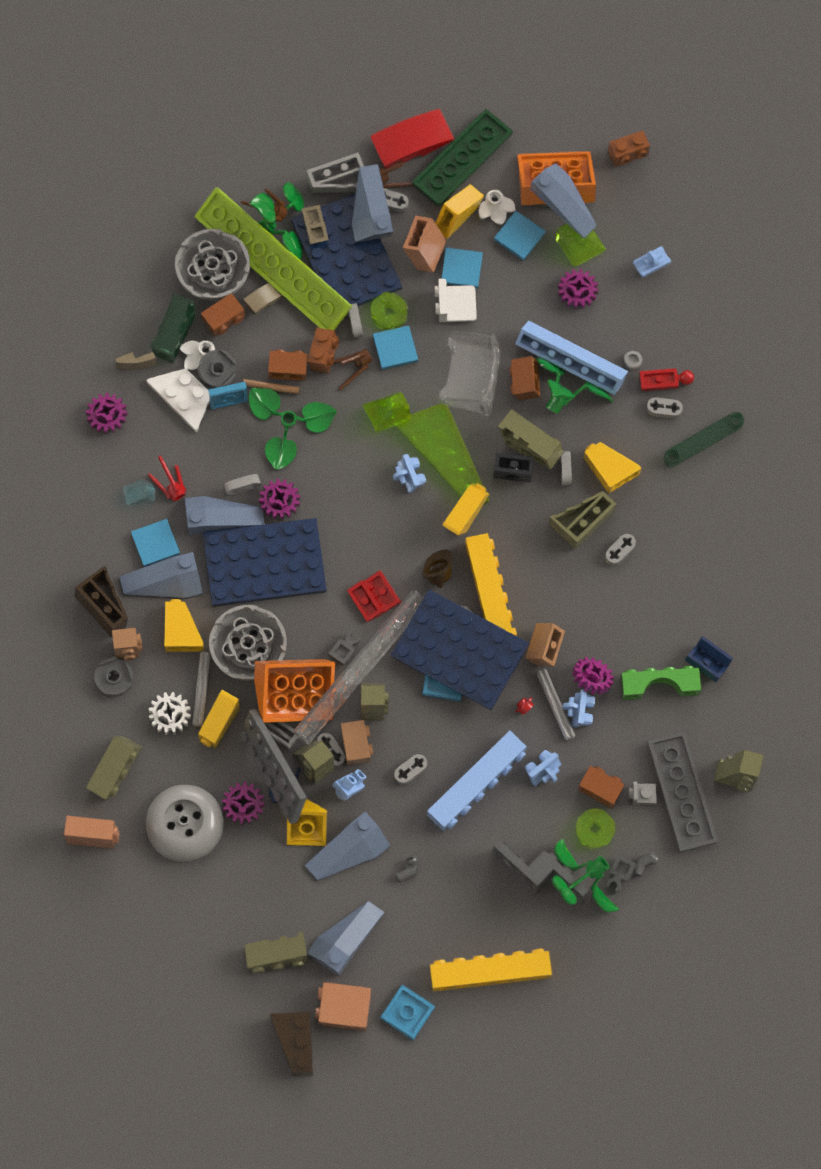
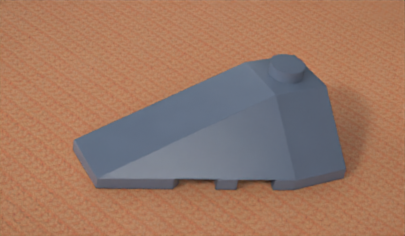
M378 164L359 168L352 218L355 243L391 237L393 233Z
M554 164L544 169L532 181L530 190L583 239L597 227L572 179L560 166Z
M207 496L185 498L189 535L265 525L261 507Z
M193 552L175 556L119 576L123 594L126 596H160V598L178 597V599H187L203 595Z
M365 811L314 856L305 867L319 881L347 868L373 860L391 845L378 825Z
M369 901L317 937L307 951V955L339 977L384 912Z

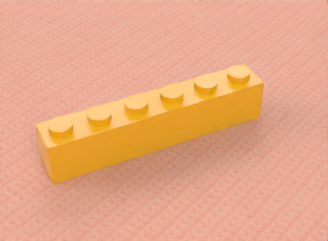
M488 533L465 538V546L483 618L517 636L516 629L512 628L510 621H513L511 610H507L506 603H508L507 593L503 592L501 587L504 585L502 574L498 575L497 568H499L497 556L494 557L492 551L495 550L493 539H489Z
M544 949L532 950V953L524 954V951H516L509 956H505L504 953L494 954L491 958H485V956L481 955L473 957V960L456 958L453 959V962L445 963V960H437L433 962L434 964H430L432 992L548 979L552 976L549 951H544Z

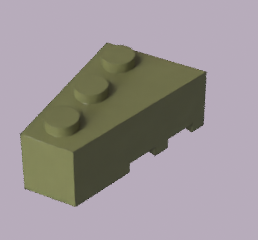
M114 736L86 788L106 800L111 799V797L114 798L119 791V784L126 778L129 768L143 747L124 736Z
M309 741L292 754L303 768V774L308 781L312 780L315 784L334 771V756L323 741Z
M743 750L735 753L733 758L727 756L726 760L719 759L714 782L736 787V790L740 792L752 791L759 777L764 755Z

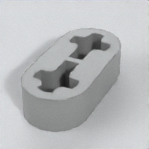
M384 189L389 210L402 213L408 209L409 200L406 195ZM400 200H402L403 204L401 206H397Z
M357 303L351 304L353 307L349 310L348 315L353 338L363 337L358 306Z
M655 397L648 401L646 409L651 416L676 419L681 415L683 407L678 400ZM654 403L659 407L657 410H653V407H651ZM672 406H676L677 410L675 413L672 412Z
M563 451L564 453L560 457L561 485L571 486L570 451Z
M252 474L228 481L224 484L227 495H235L255 489L261 485L258 474Z
M631 534L622 535L606 551V562L611 566L620 564L635 548V538ZM624 541H631L630 546L627 545L623 549L621 548ZM617 551H619L617 559H610V553L614 555Z
M320 734L317 741H322L323 738L330 740V752H334L336 756H341L340 762L334 760V768L341 767L345 762L343 750L331 734Z
M416 754L400 765L394 773L395 781L400 785H406L422 774L427 768L426 757ZM415 760H417L418 762H420L421 760L423 761L422 768L417 766L414 769H412V767L415 765ZM408 770L410 771L406 775L407 779L398 778L400 776L399 772L405 773Z

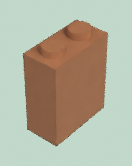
M415 216L403 249L417 270L434 273L446 240L432 218Z
M74 816L66 817L64 836L67 844L114 849L115 843L119 842L120 832L113 820Z
M323 982V988H319L318 1000H321L320 1008L316 1007L315 1019L319 1020L318 1025L366 1031L371 988Z

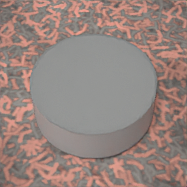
M629 351L624 356L623 364L628 370H637L641 367L642 356L637 351Z

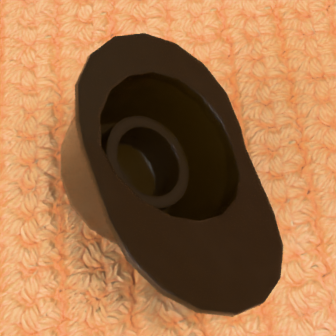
M447 549L433 553L425 562L421 574L422 577L427 578L432 585L442 588L444 583L452 577L451 563L453 553Z

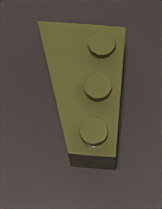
M512 409L498 426L506 446L524 456L534 457L535 462L550 470L564 453L561 442L558 439L549 436Z
M602 491L557 515L550 516L548 524L574 549H577L615 512L617 504Z
M361 683V720L384 721V714L388 715L389 692H385L384 683Z
M303 932L297 933L298 937L287 938V936H281L279 940L269 941L267 939L245 944L248 972L252 971L253 974L264 972V969L269 968L277 971L289 965H292L293 968L304 966L303 963H307V953Z

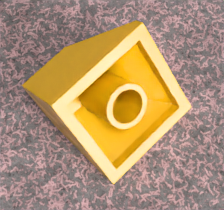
M306 799L298 822L290 824L287 819V845L326 846L327 810Z

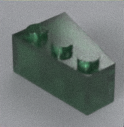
M175 293L173 294L164 319L158 328V334L151 342L150 348H152V352L156 357L174 363L196 317L195 301Z

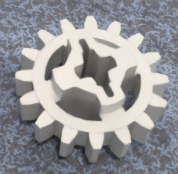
M164 692L163 698L158 695V701L151 702L154 708H149V712L152 713L149 715V720H154L152 726L156 727L158 725V732L164 729L165 735L171 730L173 734H176V729L183 731L182 725L188 726L186 719H191V714L187 713L191 711L190 706H186L188 704L187 700L181 701L182 695L175 697L174 692L171 693V696ZM162 704H164V706L162 707V709L158 710V708H159ZM167 707H169L172 712V720H170V716H168L167 714ZM178 717H182L177 723H175ZM160 721H165V722L168 723L169 725L163 724V723L160 722Z

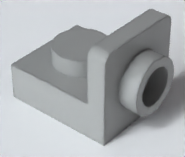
M634 781L632 787H629L628 790L629 799H632V805H656V784H637V781Z

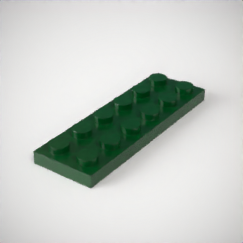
M485 109L412 181V185L436 206L440 207L513 134V130L489 110Z

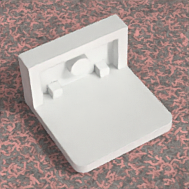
M439 279L438 286H435V297H438V303H435V313L439 314V322L475 321V287L446 286V279Z

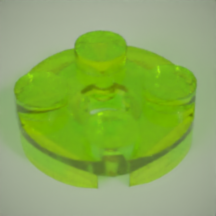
M383 292L371 304V317L374 324L383 330L401 327L407 319V303L397 294ZM386 308H392V311H393L394 313H393V314L389 313L388 315H386V314H385V313H386V310H385V309H386Z
M594 808L585 811L576 823V835L580 843L589 848L596 849L608 845L615 833L614 820L602 809ZM593 824H597V827H601V830L594 833L590 830V827H593Z

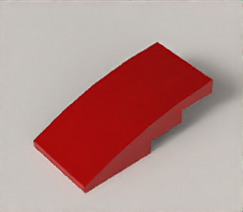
M440 109L406 119L370 136L386 169L402 160L405 163L420 154L423 157L455 140Z

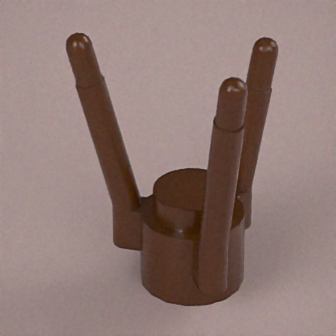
M403 160L387 169L384 167L379 170L383 188L413 186L412 182L386 183L389 181V172L404 166Z
M265 188L264 191L276 202L274 203L275 220L281 222L287 215V208L284 206L285 202L280 201L271 191ZM241 200V204L254 208L250 205V202Z
M367 349L334 360L333 364L340 362L343 365L354 361L357 367L361 366L357 372L339 387L340 391L364 370L369 368L368 364L372 362V358Z

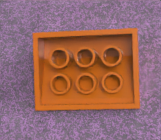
M590 151L517 154L521 205L545 204L530 190L531 183L544 169L554 164L560 166L570 176L584 203L595 202L596 182Z
M326 659L255 661L254 683L260 717L263 722L333 720L335 662Z

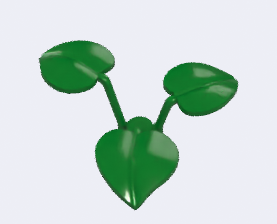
M285 183L283 193L289 202V205L286 206L287 210L293 206L295 211H301L304 208L302 194L293 183ZM266 193L256 195L251 200L250 205L264 218L258 221V223L271 235L283 234L282 240L286 249L301 260L303 247L298 236L292 231H274L277 226L274 203Z
M535 358L542 367L554 372L556 375L555 381L551 379L547 381L551 391V398L546 407L550 411L559 414L563 405L567 406L584 389L609 399L611 403L613 402V399L604 389L588 381L573 394L570 390L559 384L560 374H565L561 367L545 359Z
M267 388L250 389L249 404L252 413L262 420L269 419L272 414L281 416V424L285 428L283 439L273 437L265 446L266 457L276 470L288 466L296 456V443L292 440H286L288 429L294 427L297 420L301 422L306 421V427L311 432L321 433L328 429L337 413V410L332 406L320 402H311L305 405L302 409L304 418L296 416L292 411L278 413L275 411L279 409L281 401L275 391Z
M564 839L560 840L555 845L554 852L563 865L572 871H577L587 866V869H585L586 874L569 887L559 876L552 878V882L557 891L561 893L562 898L569 905L575 904L577 899L571 889L588 876L592 879L595 877L596 880L592 884L591 890L597 904L608 913L620 910L596 886L604 876L603 873L609 869L607 861L602 856H599L593 861L590 860L587 863L578 865L568 851Z

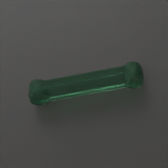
M733 412L668 449L664 454L665 464L669 467H675L740 430L744 424L743 415L740 412ZM737 419L740 421V423L735 424L731 420ZM674 455L677 459L670 460L668 456Z

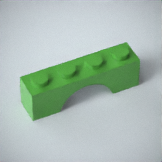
M684 666L682 669L666 667L663 670L647 668L640 672L630 669L622 673L620 677L622 700L642 699L645 690L656 683H665L672 686L680 697L700 695L701 692L699 668H694V666Z

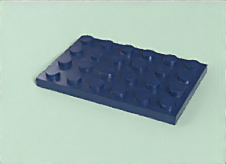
M355 193L320 207L328 241L310 244L302 214L292 217L291 222L313 271L350 304L357 303V306L402 290V285L381 239L355 243L352 229Z
M317 518L203 532L212 607L327 592Z
M428 590L391 653V657L492 711L530 644L443 596Z

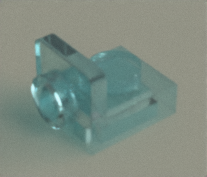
M142 479L123 487L126 504L129 506L144 500H155L154 486L148 481Z

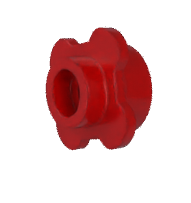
M522 698L516 704L518 708L515 712L519 711L522 715L526 714L534 706L531 702L532 698Z

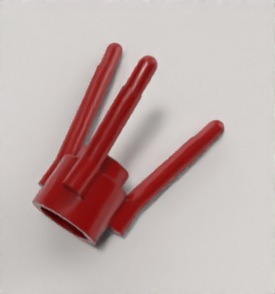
M158 456L171 483L167 486L168 491L151 473L148 474V477L165 494L168 500L178 501L186 495V488L183 485L178 465L174 466L178 482H174L162 456Z

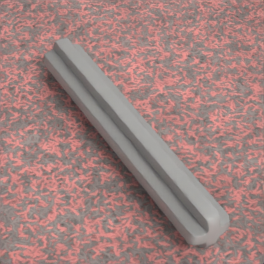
M209 652L200 653L192 722L195 727H202L204 721L211 657Z
M546 669L539 670L537 677L566 741L571 740L575 737V733Z

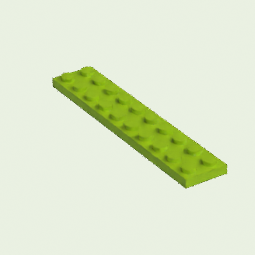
M219 188L213 190L194 216L207 229H219L230 235L233 234L240 239L248 251L250 267L319 328L335 330L353 307Z

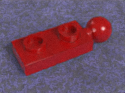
M677 368L640 371L641 391L678 389L679 382L684 385L693 383L694 374L689 370H685L678 375Z

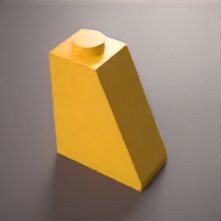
M471 184L444 203L435 222L446 240L478 209L484 197Z
M601 442L596 445L591 444L585 449L584 460L608 494L640 475V465Z
M478 483L476 485H469L442 526L457 535L467 533L489 496L486 488Z
M179 599L165 602V652H204L203 641L186 603L181 602Z
M221 690L198 733L200 742L209 748L210 746L217 747L240 710L238 698Z

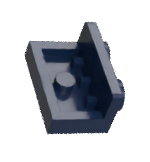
M702 636L697 645L687 655L685 661L695 668H699V671L714 682H717L731 664L733 657Z

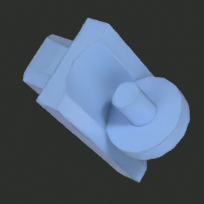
M662 246L647 252V254L633 261L642 278L671 263V259L666 255Z
M408 454L403 455L402 459L397 462L398 466L395 467L397 473L392 477L394 481L400 480L401 485L405 484L408 493H413L418 487L425 484L426 478L423 473L417 475L415 473V470L420 467L418 458H410Z
M583 689L581 692L575 693L574 697H569V703H563V709L568 711L567 716L572 717L571 726L574 728L581 725L589 726L593 723V714L585 713V707L593 708L595 697L588 695Z
M544 750L539 756L541 764L537 766L534 762H530L525 766L530 781L535 787L542 781L546 783L549 779L552 782L558 780L555 774L560 771L558 768L561 766V762L555 752L551 754Z
M358 769L354 773H350L335 781L332 786L336 788L337 797L341 800H347L352 795L363 790L365 785L362 782L366 779V776Z

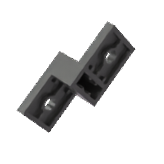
M498 840L493 846L492 855L534 894L554 876H559L563 879L568 887L577 881L572 876V871L565 865L562 867L557 862V857L551 852L547 853L544 850L527 866L526 860L520 855L517 857L512 852L511 846L506 842L502 843ZM583 881L571 889L579 904L585 900L588 892L586 889L587 885Z

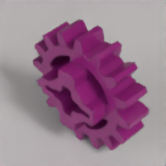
M572 269V274L566 272L565 278H560L561 283L558 284V295L563 296L561 301H567L568 307L573 304L574 309H577L578 305L584 309L585 304L590 306L591 300H596L598 282H593L595 276H588L589 271L583 274L582 269L579 270V273Z
M108 393L105 394V397L98 394L99 399L92 398L93 404L88 403L87 405L88 409H90L86 410V415L89 416L87 421L91 423L92 429L97 427V432L99 433L102 429L105 431V434L108 433V430L115 433V427L121 429L120 423H126L124 418L127 416V411H125L126 404H122L121 398L116 400V394H113L112 397H109Z
M279 478L276 479V483L270 480V486L264 485V491H260L262 498L259 499V503L263 504L261 506L262 511L267 510L266 516L273 514L274 520L277 516H280V519L283 520L284 515L290 518V512L296 513L295 507H300V502L298 501L300 500V495L297 494L298 488L293 489V482L288 485L287 479H284L283 483L280 482ZM271 492L272 497H270L269 500H267V497ZM293 498L291 505L288 506V502Z
M585 657L584 660L579 659L575 664L572 676L575 677L573 681L579 682L578 687H584V692L589 690L592 695L595 692L601 695L602 692L607 693L608 689L611 688L614 676L611 675L612 670H607V664H601L602 660L597 662L594 657L591 660Z
M237 782L236 788L230 786V793H224L227 799L222 800V804L227 805L223 807V811L228 812L227 818L233 817V823L240 820L241 825L246 820L248 824H251L252 818L257 821V813L263 814V810L260 807H265V803L260 802L264 799V796L258 795L260 789L254 790V784L252 783L248 787L246 782L243 783V786H240ZM240 792L238 796L233 797L236 793ZM248 792L251 793L255 798H251L248 795ZM242 800H246L245 807L241 806ZM232 808H236L239 814H236ZM250 810H254L250 814L246 815V813Z

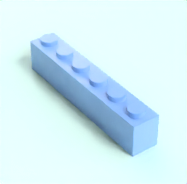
M530 321L523 326L515 343L521 348L614 395L622 386L628 373L627 370Z
M509 731L427 811V816L441 830L445 831L447 828L450 830L458 822L456 819L461 814L464 816L470 811V805L474 801L479 802L485 796L484 791L488 788L492 789L499 782L498 778L502 774L505 776L513 768L511 765L515 761L520 762L525 757L527 746Z

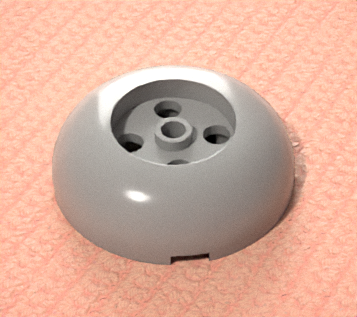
M206 229L192 234L181 244L175 258L176 274L184 289L197 298L209 301L221 300L231 293L235 294L244 285L250 269L249 254L244 244L233 234L230 235L219 229ZM215 255L221 256L222 259L219 260L218 258H216V257H214V256H215ZM199 261L205 262L204 266L202 267L198 266L197 263ZM223 270H227L229 272L228 274H221ZM207 276L211 278L209 281L203 280Z
M241 605L223 613L216 620L209 637L210 653L217 667L229 677L241 681H254L255 661L283 660L287 646L286 633L280 620L269 610L267 611L255 605ZM252 630L258 632L256 637L250 635ZM234 637H238L240 639V642L238 644L232 643V639ZM262 647L265 649V652L257 653V649ZM241 654H244L247 656L246 660L241 661L239 660V656Z
M182 784L169 787L155 797L146 814L145 828L151 845L160 855L176 862H192L207 856L218 845L223 834L224 818L219 803L208 791L198 786ZM182 805L183 810L177 812L175 811V806ZM201 813V818L194 819L193 814ZM184 818L188 819L186 823L180 822V820H184ZM170 822H173L175 824V828L173 830H169L167 828V825ZM192 830L194 832L193 836L187 837L185 832Z

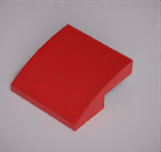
M381 570L365 581L361 580L347 590L367 622L402 603Z

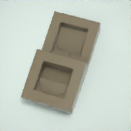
M320 205L301 209L310 244L328 241Z
M268 283L244 298L243 302L256 315L268 305L271 307L284 296Z
M133 352L115 359L117 368L121 370H140L157 365L153 352L135 358Z

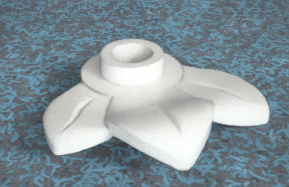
M492 190L487 193L486 200L480 204L479 216L481 219L491 217L494 223L502 225L506 220L507 212L515 211L514 202L510 198L504 197L500 191ZM492 198H497L498 201H497V202H494V201H492L491 199H492Z
M188 341L183 344L180 350L188 355L185 359L184 368L187 370L197 369L200 359L206 354L203 352V349L215 350L214 344L210 341H202L200 343Z

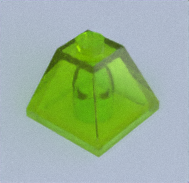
M568 224L557 228L555 238L574 267L606 251L594 230L583 239Z
M401 391L393 392L363 404V408L376 432L411 420L409 404Z

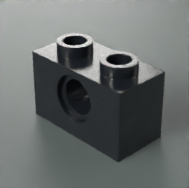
M496 453L493 478L531 483L534 457Z

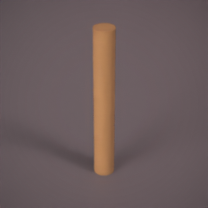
M248 379L243 380V382H246L247 387L267 388L278 392L299 394V387Z

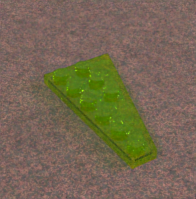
M446 401L394 421L393 424L460 497H462L471 484L476 485L478 483L483 486ZM489 498L486 499L483 505L489 503Z

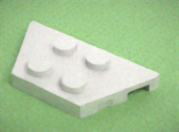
M186 368L149 378L147 384L197 432L205 415L207 405L210 403L208 390Z

